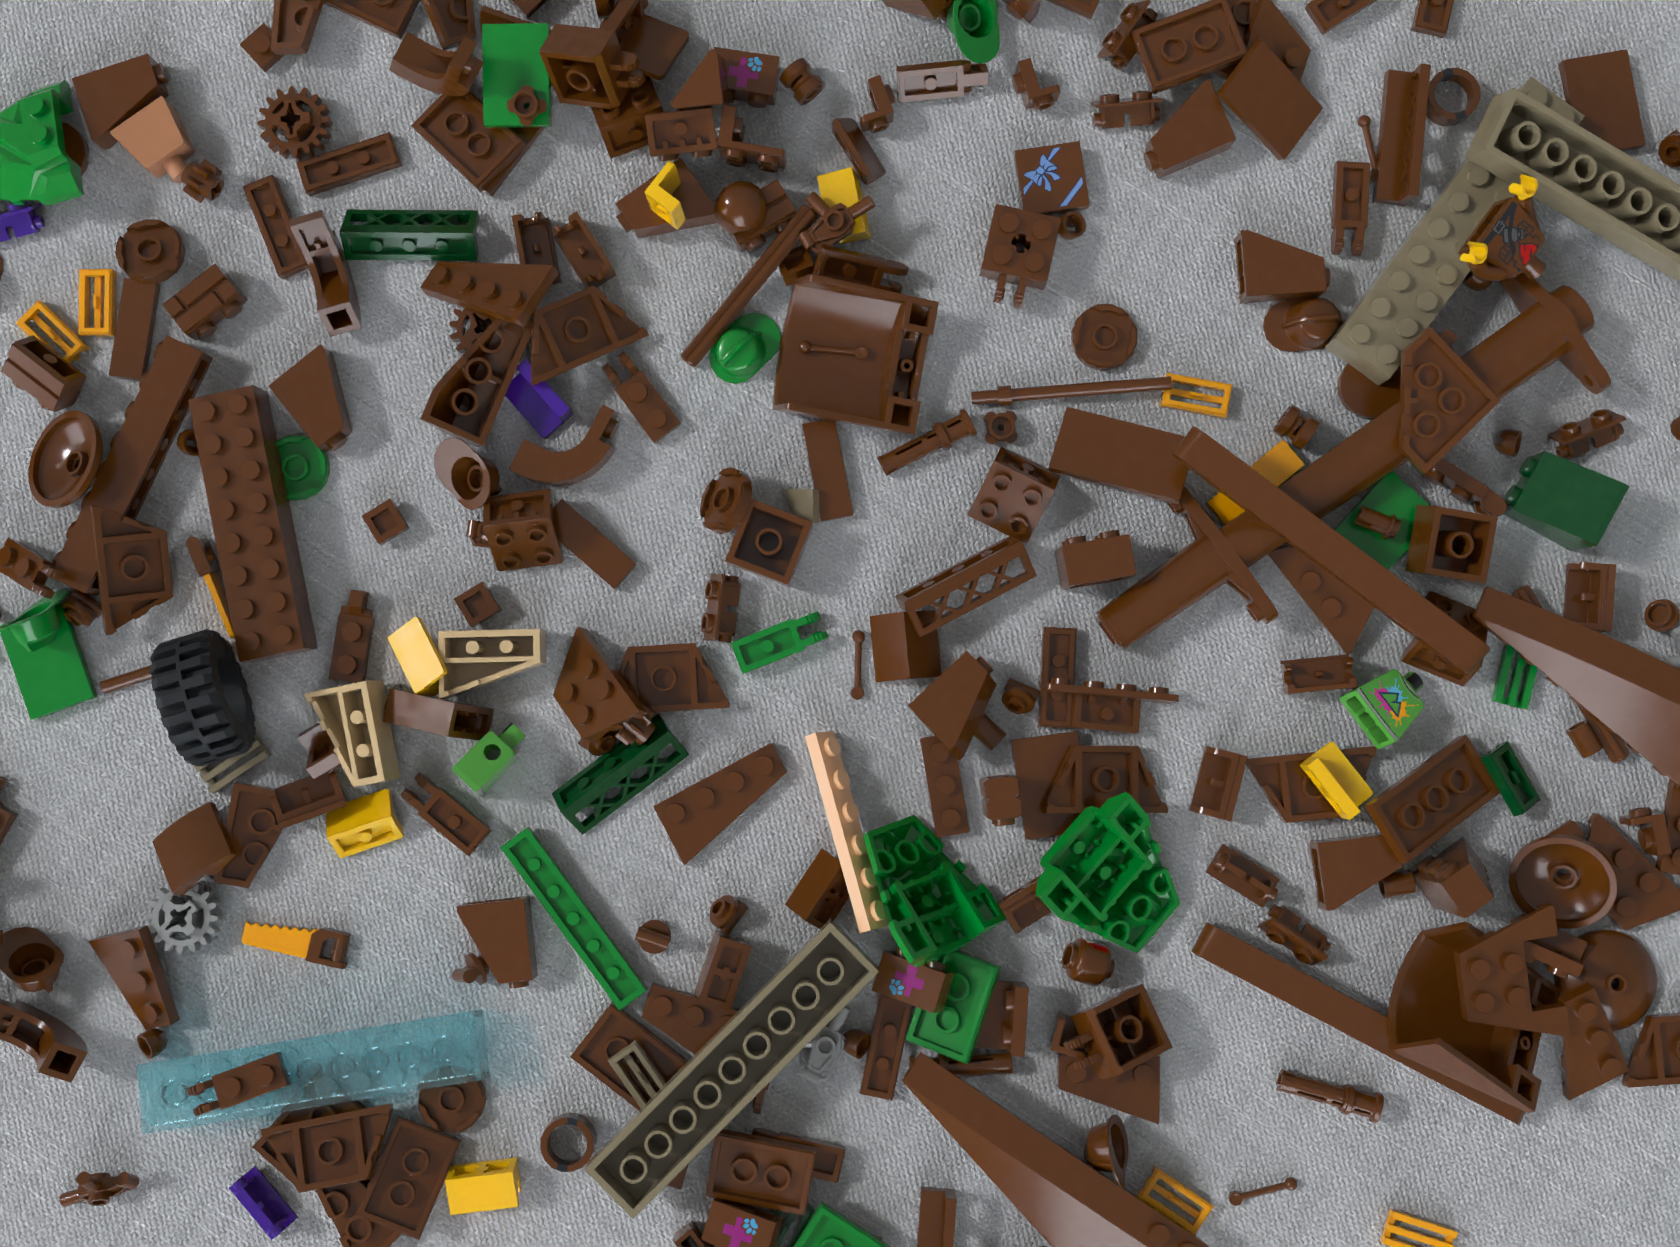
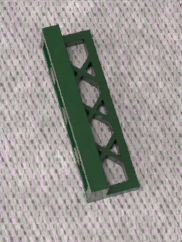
M347 209L340 229L345 259L477 261L479 251L476 231L479 223L478 210ZM354 222H367L363 225H353ZM391 222H401L396 225H387ZM425 222H434L430 225H420ZM458 222H469L468 225H454Z
M659 713L651 718L655 729L643 744L639 745L634 741L632 745L629 743L626 746L622 741L619 742L609 752L603 754L552 793L560 812L582 835L689 756L686 748L674 736ZM670 743L675 747L676 751L667 758H658L659 751ZM638 767H648L646 774L642 777L631 778L632 772ZM611 787H621L620 793L614 798H604L605 792ZM585 807H594L593 813L582 822L575 815Z

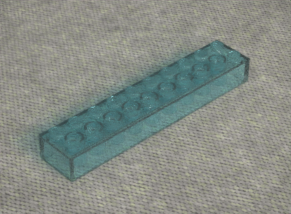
M482 1010L136 1065L143 1134L460 1084L490 1077ZM276 1052H281L291 1085L223 1110L219 1108L196 1117L194 1116L193 1109L198 1105L206 1102L211 1103L218 1099L214 1087L196 1096H188V1087L211 1080V1076Z

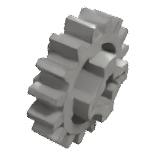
M203 882L196 883L186 893V895L194 897L192 900L185 901L183 897L173 894L169 883L168 890L161 888L156 891L160 899L149 900L148 904L154 908V911L145 914V918L153 919V924L148 928L149 931L156 930L158 934L153 940L155 943L163 940L166 942L165 951L172 950L175 947L178 954L187 952L188 947L191 952L200 950V943L207 945L212 942L209 934H215L220 931V928L214 925V922L223 919V915L215 913V909L222 905L221 901H211L210 898L214 895L215 891L203 892ZM190 909L184 918L186 922L178 924L184 916L183 911ZM183 932L186 936L190 935L192 938H180L175 934Z

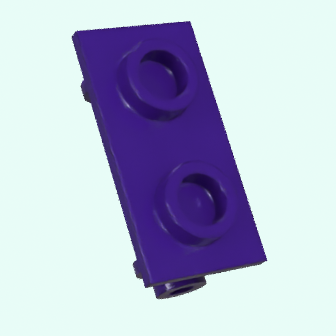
M25 200V205H14L13 203L7 205L9 211L0 213V242L12 239L7 228L9 226L12 227L16 238L40 232L41 228L45 227V221L41 214L36 215L34 209L42 206L41 203L29 205L28 201Z
M256 1165L229 1187L231 1192L271 1240L298 1218L297 1214Z

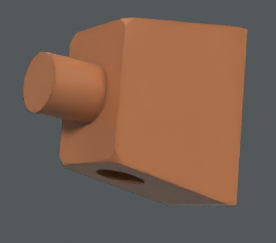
M162 95L110 131L112 136L155 177L160 178L168 173L175 183H181L182 172L187 166L184 161L194 155L195 149L176 109Z

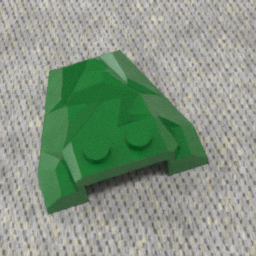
M66 80L36 89L0 112V200H10L14 205H25V200H39L43 205H54L84 195L80 166L65 151L61 115L73 112L70 84Z
M1126 792L1109 798L1101 807L1090 806L1085 808L1040 861L1044 872L1037 880L1035 894L1055 916L1065 921H1070L1089 932H1094L1106 940L1135 953H1138L1180 905L1169 870L1162 866L1158 853L1161 852L1159 843L1151 837L1148 827L1152 824L1149 816L1135 799Z
M915 815L871 830L863 836L891 934L910 965L918 968L956 951L1007 919L990 890L983 883L976 886L963 873L967 867L960 860L954 864L942 852L944 844Z

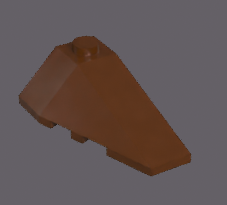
M495 318L433 387L420 420L475 447H484L530 338L531 321L528 320L523 327Z

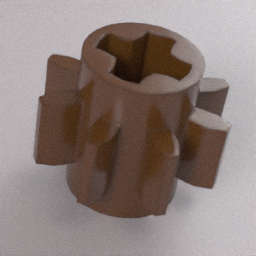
M203 159L201 164L195 161L189 163L181 175V182L186 185L183 191L199 203H202L204 198L209 201L216 199L224 187V180L219 178L222 171L206 159Z
M643 704L641 705L647 711V714L640 719L633 717L623 722L624 727L618 729L614 735L626 746L629 743L632 745L634 741L639 745L643 744L655 729V725L651 720L654 713Z

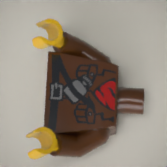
M1521 174V184L1512 183L1509 186L1510 193L1515 194L1514 198L1510 197L1495 202L1458 251V254L1461 256L1460 260L1468 263L1475 278L1501 281L1516 277L1522 272L1530 280H1535L1545 270L1546 264L1535 255L1545 241L1543 233L1539 230L1540 226L1533 207L1532 196L1538 187L1536 178Z

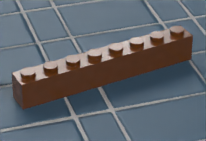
M167 335L164 341L157 345L154 351L155 360L150 370L145 372L140 380V390L135 401H132L126 408L123 426L111 439V450L106 461H103L100 465L92 490L83 497L81 502L82 510L77 520L67 530V541L62 551L58 552L52 561L55 563L54 566L65 573L62 580H55L85 594L97 596L100 594L90 505H97L136 519L190 408L188 399L195 397L213 360V357Z

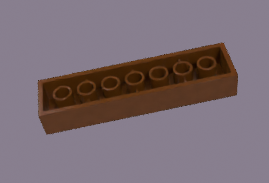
M250 385L188 399L239 662L255 663L318 649L289 499L286 497L288 494L281 468L279 448L276 446L277 438L268 392Z

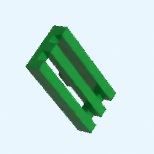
M1504 645L1491 701L1528 710L1537 667L1527 663L1517 701L1516 698L1525 661L1518 652L1508 698L1503 697L1514 653V648L1511 645Z

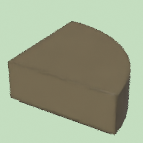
M785 489L786 499L792 512L798 517L813 523H819V489Z

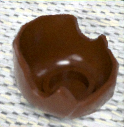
M736 181L728 184L721 190L715 199L713 213L718 225L728 233L751 232L765 219L768 204L764 192L758 186L751 182Z

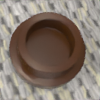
M1660 599L1651 602L1646 607L1644 619L1647 626L1653 631L1660 633L1668 632L1678 624L1680 610L1672 601Z

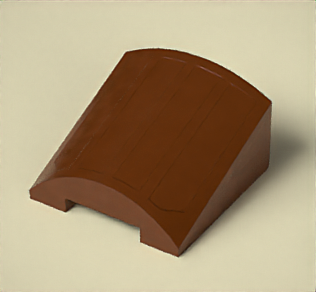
M814 274L797 278L791 294L780 342L774 383L773 410L915 435L921 401H917L928 338L934 332L939 302ZM802 341H809L812 345L851 349L863 346L867 348L868 356L860 360L854 355L814 351L804 354L799 350V345Z
M1468 922L1420 931L1400 966L1392 988L1387 1013L1389 1050L1527 1113L1535 1112L1541 1080L1533 1075V1069L1541 1033L1469 1022L1462 1018L1454 951L1483 936L1484 933ZM1526 965L1532 1007L1558 1003L1557 997L1560 996L1561 990Z

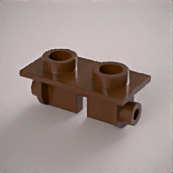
M1150 0L1131 3L1123 10L1120 15L1121 22L1117 28L1110 31L1102 41L1103 48L1097 56L1099 59L1110 56L1112 58L1111 65L1118 70H1121L1123 66H1128L1137 52L1130 36L1131 31L1156 22L1158 14L1153 9L1147 8L1151 2Z
M1152 91L1132 92V98L1120 99L1119 94L1100 95V101L1091 102L1093 107L1099 108V113H1093L1094 127L1100 126L1101 130L1124 127V114H1129L1130 126L1154 125V121H1160L1161 118L1160 108H1154V103L1162 102V98L1152 96Z
M1608 409L1597 410L1591 413L1589 418L1582 421L1561 425L1559 430L1548 434V438L1559 442L1560 446L1556 447L1557 456L1570 460L1590 451L1588 439H1591L1594 448H1599L1619 440L1620 435L1624 434V429L1620 422L1625 421L1626 417Z
M711 574V579L707 581L705 587V598L708 600L707 613L703 614L701 620V631L704 633L703 640L717 641L718 639L719 642L731 643V638L735 637L737 613L726 612V606L738 607L741 588V584L738 583L739 577Z
M1224 844L1221 845L1205 871L1262 908L1268 899L1272 901L1278 893V889L1275 887L1280 881L1279 878Z
M1274 904L1267 914L1271 918L1259 923L1257 926L1266 933V936L1271 941L1284 945L1303 963L1314 965L1328 958V955L1325 953L1330 948L1331 943L1327 941V936L1308 923L1304 924L1301 932L1298 931L1297 927L1302 919L1283 905L1279 907Z

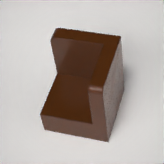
M1058 1012L1049 1046L1051 1051L1080 1058L1085 1055L1084 1044L1074 1050H1066L1063 1044L1079 1035L1071 1015Z

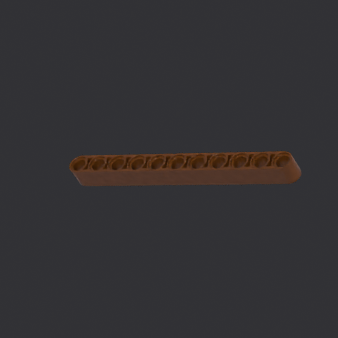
M1192 426L1173 451L1172 455L1178 461L1461 673L1470 676L1490 651V647L1200 429Z
M1208 922L1205 923L1191 950L1192 953L1520 1125L1526 1113L1525 1111L1390 1051L1387 1038L1386 1016Z

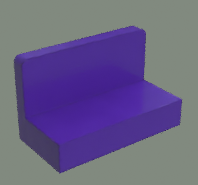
M525 359L517 366L516 369L519 371V374L511 380L505 396L537 433L546 439L574 413L545 381L535 386L531 385L530 364Z

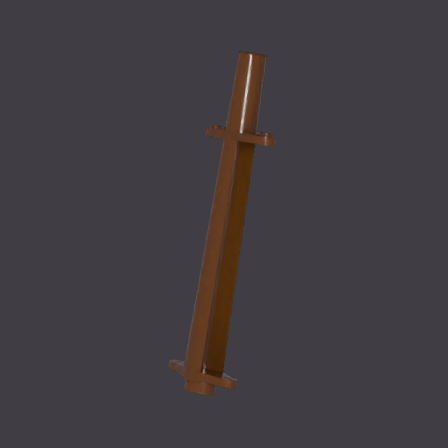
M1522 272L1516 277L1499 281L1521 314L1460 357L1499 399L1558 360L1593 394H1599L1611 385L1608 372L1599 362L1583 336L1595 324L1594 316L1584 298L1577 291L1566 285L1556 288L1551 293L1547 292L1536 280H1530ZM1400 401L1278 488L1316 517L1322 519L1407 462L1408 459L1398 449ZM1184 486L1179 504L1167 502L1175 515L1181 513L1188 523L1194 541L1096 612L1098 617L1097 623L1116 649L1119 647L1124 650L1227 583L1248 603L1246 609L1253 620L1257 623L1262 621L1268 624L1279 617V614L1248 568L1286 543V541L1246 511L1221 529H1218Z

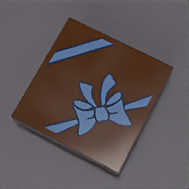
M1080 141L1014 151L1013 155L1022 210L1048 215L1089 208L1090 204Z

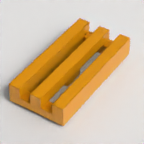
M79 269L78 335L82 337H89V335L95 337H103V335L115 337L117 272L113 269ZM90 277H94L93 328H90ZM103 277H105L104 328H103Z
M38 300L16 322L29 337L34 335L60 355L28 324L32 319L67 353L62 358L69 363L73 360L77 361L81 357L79 354L82 351L86 352L90 348L41 300ZM39 311L75 344L73 348L37 314Z
M1172 373L1165 375V377L1171 376L1172 383L1224 393L1223 397L1172 388L1171 390L1162 391L1163 397L1160 407L1223 419L1227 417L1232 384ZM1170 396L1219 404L1221 409L1170 400Z
M1154 1166L1151 1176L1147 1177L1144 1182L1145 1185L1137 1192L1138 1197L1194 1235L1213 1208L1210 1202L1157 1166ZM1160 1178L1203 1207L1202 1210L1199 1212L1156 1182ZM1152 1189L1196 1219L1191 1223L1149 1194Z
M1390 1209L1380 1241L1384 1245L1391 1247H1421L1391 1237V1233H1395L1435 1247H1454L1452 1244L1453 1239L1457 1238L1458 1232L1455 1229ZM1395 1220L1445 1235L1444 1240L1442 1241L1394 1225Z

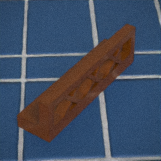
M1421 63L1413 72L1389 69L1384 75L1376 158L1377 169L1372 202L1405 206L1419 195L1431 65Z
M1009 536L896 595L895 598L900 608L907 612L917 636L922 637L1037 575L1022 541ZM1019 557L1025 572L1014 578L1004 575L1008 562ZM999 567L998 572L992 571ZM985 574L996 576L991 590L985 593L975 590L979 577ZM1002 579L1008 580L1001 584ZM970 582L968 588H967V587H964V585H966V584H968V583ZM956 589L967 592L961 606L957 608L946 606L950 592ZM973 594L978 595V597L972 599ZM941 598L939 603L934 602L935 600ZM926 605L938 607L934 619L922 626L916 610ZM944 610L949 611V612L945 613L944 615H942Z
M921 1186L917 1247H953L957 1203L955 1189Z

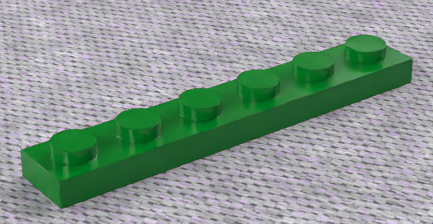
M527 827L500 847L619 1011L648 989L530 827Z

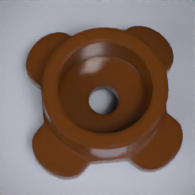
M525 85L514 94L512 99L507 101V109L520 118L521 125L529 127L533 124L534 118L539 113L546 112L547 104L543 99H538L531 86ZM525 103L530 104L528 109L524 108Z
M1006 411L1005 413L997 414L988 412L985 415L984 422L987 424L985 440L987 443L993 445L997 441H1006L1011 444L1017 440L1018 434L1015 432L1017 416L1014 412ZM998 425H1003L1004 429L1002 431L998 430Z

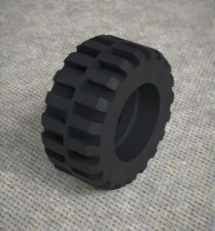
M205 629L160 643L154 649L150 659L152 662L150 665L152 690L155 692L156 706L162 717L161 721L168 731L171 743L176 746L178 754L183 756L184 760L191 765L205 766L248 752L255 742L254 736L256 735V727L254 726L255 715L252 710L253 704L247 690L246 680L241 672L242 669L225 638L221 637V634L216 631Z

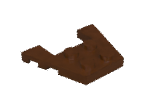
M1548 902L1542 903L1536 907L1537 910L1528 915H1520L1496 932L1490 931L1454 951L1463 1019L1475 1023L1565 1037L1570 1036L1566 1005L1559 1002L1532 1007L1524 941L1558 935L1553 904Z

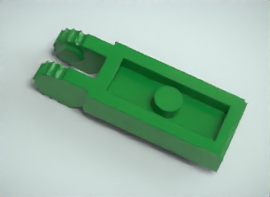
M814 612L794 621L792 618L732 642L731 646L742 674L805 650L804 647L829 638L826 631H819L801 640L797 628L811 625L821 619L819 612Z

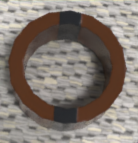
M1446 68L1438 72L1429 82L1426 117L1433 123L1441 126H1455L1463 122L1476 109L1481 97L1480 86L1476 78L1468 71L1460 68ZM1442 81H1453L1462 86L1467 94L1465 110L1451 113L1442 109L1435 99L1436 85Z
M565 1113L555 1117L545 1128L540 1139V1151L544 1160L551 1168L560 1172H573L582 1168L590 1160L597 1146V1134L593 1124L586 1117L577 1113ZM562 1125H573L579 1128L587 1140L585 1154L576 1160L559 1158L553 1152L550 1145V1136L555 1128Z

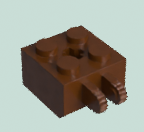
M555 24L539 50L560 103L612 110L621 105L631 87H640V85L645 83L644 80H646L644 72L637 69L640 64L638 55L633 52L622 51L615 30Z
M999 204L995 205L979 274L981 277L998 280L993 302L1001 304L1005 294L1004 287L1006 282L1018 285L1013 298V307L1017 308L1022 306L1026 287L1044 290L1049 276L1061 218ZM1016 243L1024 245L1023 253L1016 252Z
M1143 984L1124 989L1072 1015L1071 1018L1079 1035L1063 1043L1066 1050H1074L1084 1044L1088 1055L1078 1058L1072 1064L1075 1070H1080L1093 1064L1099 1079L1120 1075L1173 1048Z

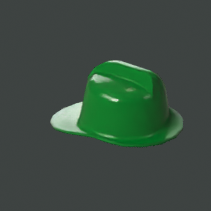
M954 0L947 10L946 19L947 26L955 36L959 49L972 62L982 64L991 61L996 56L1000 45L996 0Z
M760 313L744 314L736 319L710 349V365L716 376L729 383L746 382L768 363L778 351L781 341L780 331L774 320Z
M62 588L55 591L52 599L46 597L40 599L15 620L1 626L0 630L8 629L17 642L23 645L29 652H34L50 644L56 639L61 629L56 604L68 594L69 589Z

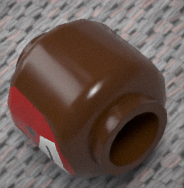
M1078 938L1073 943H1069L1062 956V967L1066 970L1069 979L1089 986H1099L1105 978L1109 979L1115 967V962L1111 959L1110 949L1105 944L1087 938Z

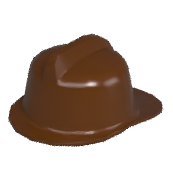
M1325 298L1288 299L1278 302L1269 309L1264 318L1263 330L1270 344L1281 351L1320 350L1326 348V344L1343 321L1340 311L1334 303Z
M449 438L439 444L434 455V467L437 476L465 508L471 510L481 508L487 502L488 497L501 493L499 470L496 464L489 458L479 456L461 439Z
M20 927L3 933L2 944H0V970L19 989L25 992H36L43 989L48 993L53 991V983L59 977L60 967L64 963V954L61 949L43 932L35 928Z
M1111 1115L1108 1122L1093 1126L1089 1130L1084 1149V1158L1096 1170L1114 1173L1119 1186L1122 1188L1125 1187L1128 1139L1121 1118L1118 1115Z

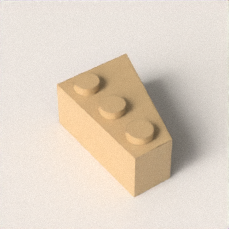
M546 630L438 631V653L447 668V674L439 679V699H449L546 664Z
M382 680L361 681L304 694L307 702L312 703L319 716V724L322 730L327 731L334 744V752L353 787L401 778L391 723L383 722L386 696Z

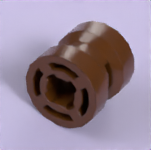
M803 57L791 63L779 77V80L786 88H791L794 92L795 100L801 106L812 101L825 87V82L819 75H814L810 71L811 65Z
M1291 404L1276 423L1273 432L1280 437L1287 436L1291 439L1292 445L1301 450L1312 438L1320 422L1313 417H1305L1301 414L1300 408Z

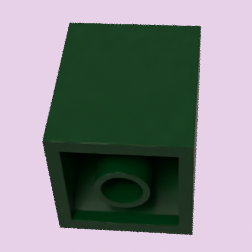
M1544 451L1527 457L1521 465L1519 473L1522 476L1517 485L1510 487L1503 499L1504 501L1506 500L1507 504L1506 512L1503 514L1567 550L1576 551L1599 544L1630 486Z

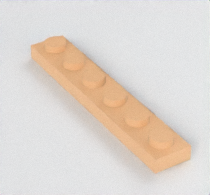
M834 731L817 732L805 736L859 933L889 926L864 842V835L859 822V811L850 790V779L841 758L839 741L836 739Z

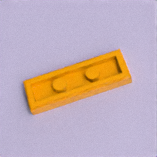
M1283 439L1250 467L1278 487L1305 464ZM1218 492L1205 503L1224 526L1245 511L1221 492Z

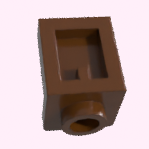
M1650 807L1629 809L1630 815L1619 817L1620 824H1640L1637 836L1639 844L1646 854L1656 856L1672 854L1664 813L1651 812Z

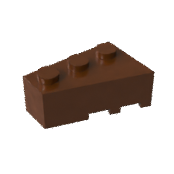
M1464 836L1435 857L1430 855L1416 864L1417 870L1412 873L1415 883L1433 908L1463 918L1469 917L1494 899L1492 887L1488 882L1490 879L1486 874L1488 872L1487 868Z

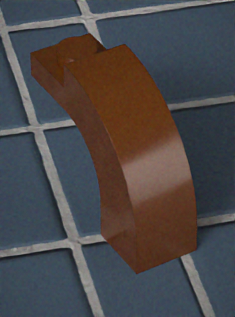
M407 32L392 59L389 70L426 90L447 96H462L468 93L484 62L473 55L477 43L464 36L457 51L453 52L434 47Z
M320 210L290 219V228L306 259L314 282L317 312L329 336L332 337L362 328L360 306L350 268L336 232L331 230L323 211Z
M602 405L586 437L576 447L567 451H548L524 439L509 469L527 480L547 486L571 485L591 477L608 462L615 451L604 442L607 438L611 440L619 426V421H617L618 414L615 410Z
M0 999V1040L11 1043L30 1054L37 1063L39 1073L72 1083L88 1053L83 1039L64 1022L34 1006L19 1000L11 1003Z

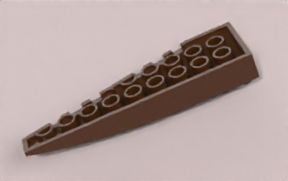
M1485 587L1473 618L1505 645H1511L1521 654L1520 657L1529 665H1535L1547 675L1546 679L1566 691L1571 696L1570 699L1609 732L1620 736L1628 743L1627 747L1634 753L1645 757L1653 764L1652 768L1662 776L1669 777L1677 784L1676 788L1680 790V669L1548 610L1491 587Z
M922 1052L919 1053L902 1079L903 1083L1052 1247H1209L1196 1234L1194 1235L1125 1187L1121 1188L1116 1181L1101 1171L1096 1170L1092 1165Z

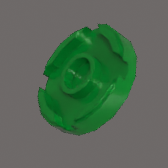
M289 435L277 440L276 446L279 448L281 468L288 494L286 496L287 499L292 501L307 500L317 495L326 485L330 474V462L326 452L319 449L310 438L302 435Z

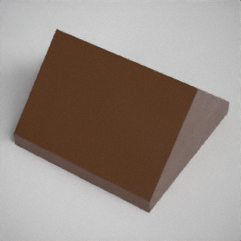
M711 48L670 105L677 110L703 107L717 109L723 108V105L730 106L725 59Z
M936 610L916 611L922 626L934 619ZM906 611L870 616L876 682L939 677L942 674L937 629L922 637L917 636Z

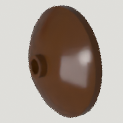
M80 411L65 412L52 420L38 438L31 455L28 478L32 495L40 504L50 508L68 506L84 495L95 480L102 461L103 440L97 422L90 415Z
M1548 835L1537 838L1527 843L1518 851L1510 866L1509 888L1517 905L1528 915L1537 910L1536 907L1542 903L1548 902L1553 904L1557 928H1580L1598 921L1611 909L1617 895V875L1609 858L1592 843L1575 836ZM1561 868L1568 869L1570 873L1562 874L1558 870Z
M1599 929L1579 935L1578 938L1587 942V946L1580 959L1584 967L1579 978L1569 974L1568 978L1565 979L1554 974V985L1561 990L1560 996L1589 983L1595 988L1613 1031L1633 1025L1647 1013L1656 995L1657 974L1651 956L1637 940L1618 931ZM1614 978L1619 980V985L1616 989L1611 987V982Z

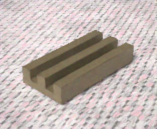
M257 733L254 736V744L245 754L231 757L211 771L208 767L212 764L194 766L197 772L200 771L203 775L201 777L203 781L209 784V790L212 794L219 792L271 756ZM258 749L260 754L220 781H216L214 777Z
M635 1039L607 1061L636 1103L642 1108L647 1101L619 1060L625 1059L651 1098L657 1092L630 1053L632 1051L635 1052L660 1089L667 1082L638 1040Z

